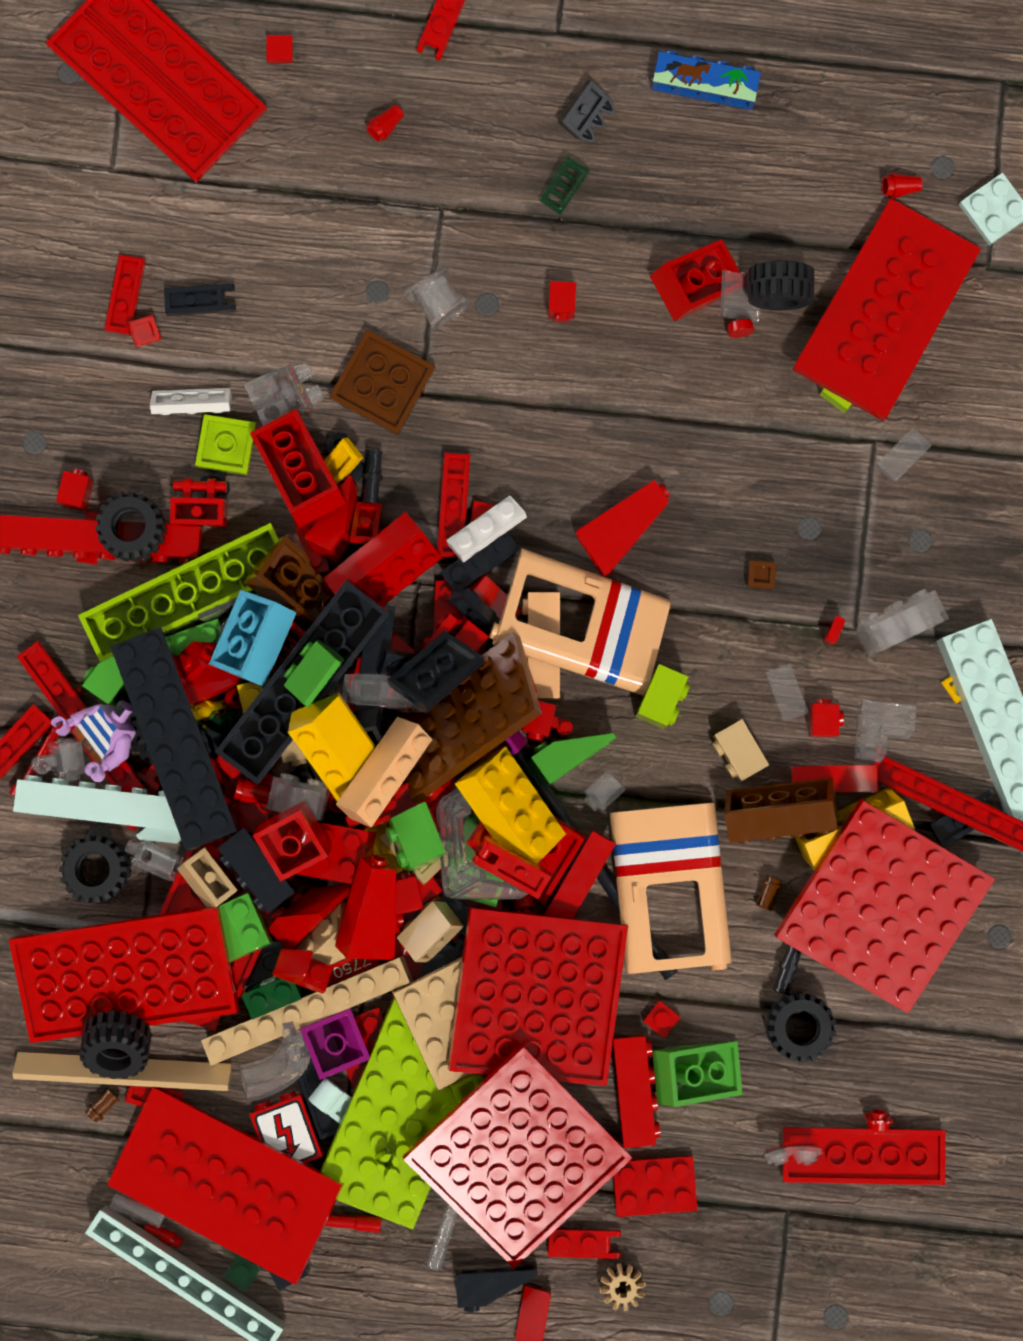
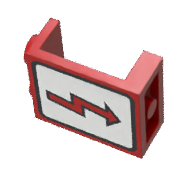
M294 1090L281 1095V1101L271 1104L270 1100L254 1106L255 1111L250 1113V1117L259 1140L303 1163L323 1157L325 1152L322 1144H319L303 1102L304 1097L302 1093L296 1095Z

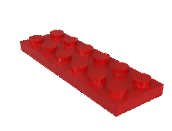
M783 1126L782 1145L806 1143L817 1146L782 1148L783 1182L946 1185V1131L944 1129L889 1128L886 1131H875L869 1128Z

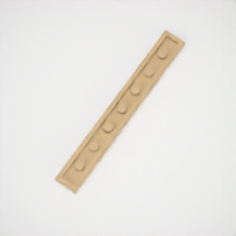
M18 1052L12 1074L13 1079L228 1091L232 1064L216 1063L211 1066L207 1062L148 1059L147 1066H145L142 1072H138V1075L134 1077L128 1076L126 1079H111L91 1073L90 1069L83 1066V1062L80 1061V1055Z

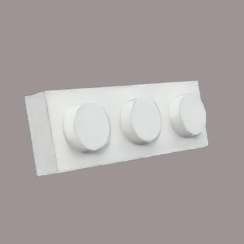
M231 388L152 391L150 402L151 414L222 413L230 411Z
M508 496L447 539L448 546L464 563L526 519V513L511 496Z

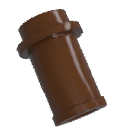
M768 875L765 880L762 879L764 884L756 906L772 911L778 890L782 889V886H780L782 880Z
M107 1088L92 1105H87L88 1109L85 1113L95 1123L99 1120L102 1121L104 1119L103 1115L120 1098L110 1088Z

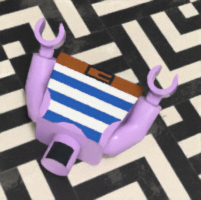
M123 700L117 706L97 704L70 715L68 720L58 716L51 721L53 727L63 724L60 729L55 730L60 736H66L70 732V727H75L73 733L95 761L85 767V773L91 776L95 782L103 781L106 770L111 771L129 757L131 741L136 734L135 728L127 719L132 713L133 707Z

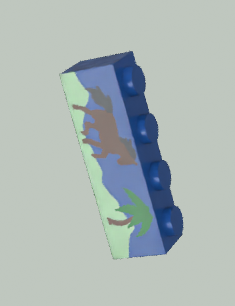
M675 51L659 52L651 90L753 110L761 72L749 66L738 68L730 66L729 63L724 61H716L714 63L705 61L700 56H690L689 58L680 56Z

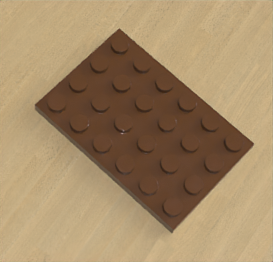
M511 633L482 655L484 664L429 712L426 713L414 705L412 710L409 709L399 716V718L418 724L432 738V741L406 777L407 783H409L410 798L415 802L419 803L542 714L521 638L516 633Z

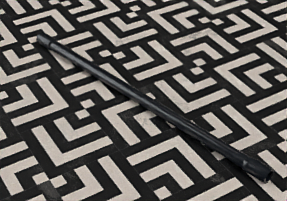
M522 748L513 755L517 764L551 813L579 831ZM586 840L583 842L578 853H580V851L582 850L584 844L586 843ZM603 866L596 879L620 912L617 884ZM651 935L654 959H669ZM663 970L659 972L664 980H667L676 974L678 970Z

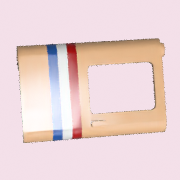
M522 548L499 624H493L489 638L493 639V645H496L514 632L520 636L525 656L644 696L651 681L671 600ZM527 575L556 583L594 598L595 603L583 642L520 622L515 618Z
M715 803L610 813L612 841L616 843L613 851L621 924L628 926L624 955L626 974L711 966V970L727 969V964L732 963ZM694 880L698 883L705 952L700 956L656 960L652 953L646 888L652 884Z

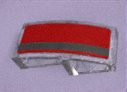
M793 1143L762 1151V1154L768 1165L772 1163L774 1166L784 1164L789 1161L788 1156L793 1155L797 1164L803 1163L806 1166L818 1161L817 1156L823 1154L818 1145Z

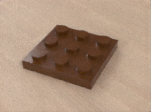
M366 330L329 399L399 436L433 375L436 366Z

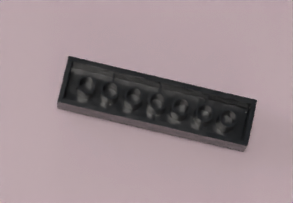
M347 579L216 749L215 753L258 785L293 741L288 733L291 712L306 707L284 686L288 680L284 675L293 663L298 666L304 657L300 653L309 641L314 644L319 639L345 658L313 702L315 703L328 696L392 611L351 579Z
M159 627L110 646L185 851H192L236 834L241 830L167 629Z

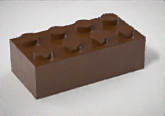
M833 777L727 790L724 816L729 843L737 842L743 844L757 839L774 840L782 836L801 837L807 833L816 832L827 834L837 830L838 803Z

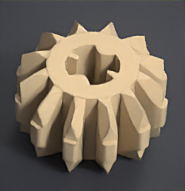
M618 1263V1272L615 1273L609 1267L607 1272L610 1278L606 1276L601 1277V1282L606 1284V1286L600 1287V1293L607 1294L604 1298L606 1304L614 1300L612 1306L614 1310H617L620 1303H623L624 1311H628V1302H631L634 1307L638 1306L635 1296L644 1298V1292L639 1289L645 1287L646 1284L645 1281L638 1280L642 1275L639 1270L631 1275L633 1270L631 1264H628L626 1270L623 1271L621 1263ZM625 1281L626 1286L630 1285L626 1287V1292L620 1293L618 1288L620 1286L619 1282Z

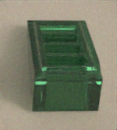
M567 157L539 201L559 215H562L589 176L590 171L570 157ZM569 167L580 174L578 179L567 172ZM563 176L574 183L572 188L561 181ZM557 185L569 192L566 197L555 190ZM551 193L563 201L561 205L548 198Z

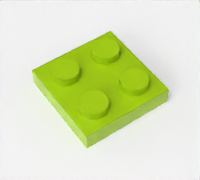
M204 414L195 466L248 476L254 445L250 432L256 430L257 424L255 422Z

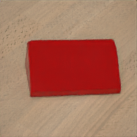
M524 1286L515 1340L543 1341L551 1290Z

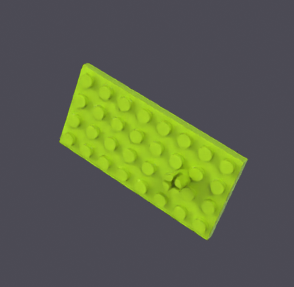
M393 997L369 1054L371 1059L366 1061L321 1168V1172L344 1183L338 1196V1201L413 1230L431 1186L403 1160V1155L458 1105V1102L449 1085L440 1090L436 1088L395 997Z

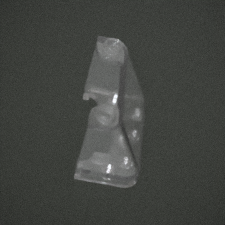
M458 788L444 796L438 803L436 811L437 823L440 828L438 834L446 852L440 858L444 894L454 899H521L528 895V893L472 862L475 852L466 842L479 824L480 819Z

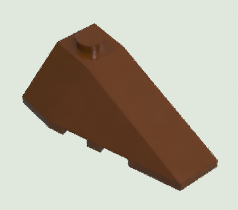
M283 536L257 563L244 582L262 598L274 601L296 612L294 618L308 627H311L334 597L331 596L322 583L324 580L321 575H317L308 562L310 559L307 554L286 536Z

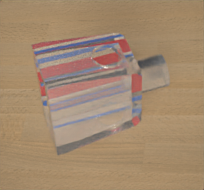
M133 839L129 840L124 851L125 854L133 857V865L173 882L178 873L177 868L181 866L185 855L144 839L141 843Z

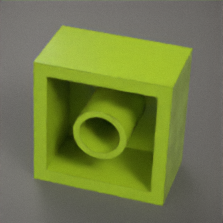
M659 664L653 673L649 687L635 717L662 729H665L668 725L672 726L680 709L676 708L678 701L685 699L690 688V684L686 683L688 676Z

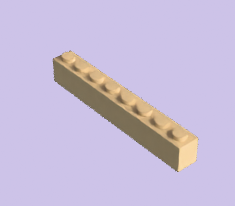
M401 956L327 987L323 994L315 992L303 997L299 1001L201 1040L212 1066L414 980L404 956Z

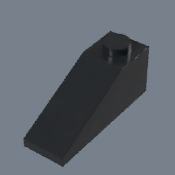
M537 1265L517 1266L515 1268L499 1267L456 1270L458 1308H464L465 1312L479 1311L480 1307L487 1306L538 1276Z

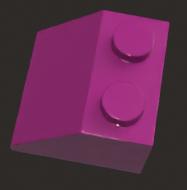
M351 1008L300 1029L320 1080L371 1059Z

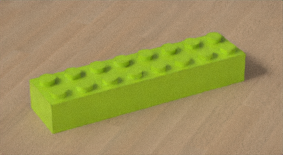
M269 523L79 614L78 617L100 663L114 656L110 647L112 645L159 627L167 629L169 635H172L234 605L240 590L254 595L257 594L244 582L257 563L280 540L272 524Z

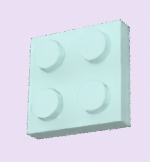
M1003 173L959 203L961 209L989 246L1023 223V200Z

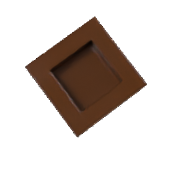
M750 560L747 588L774 590L776 563Z

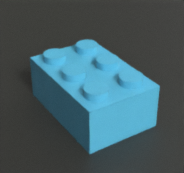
M240 590L209 665L265 687L296 612L274 601Z

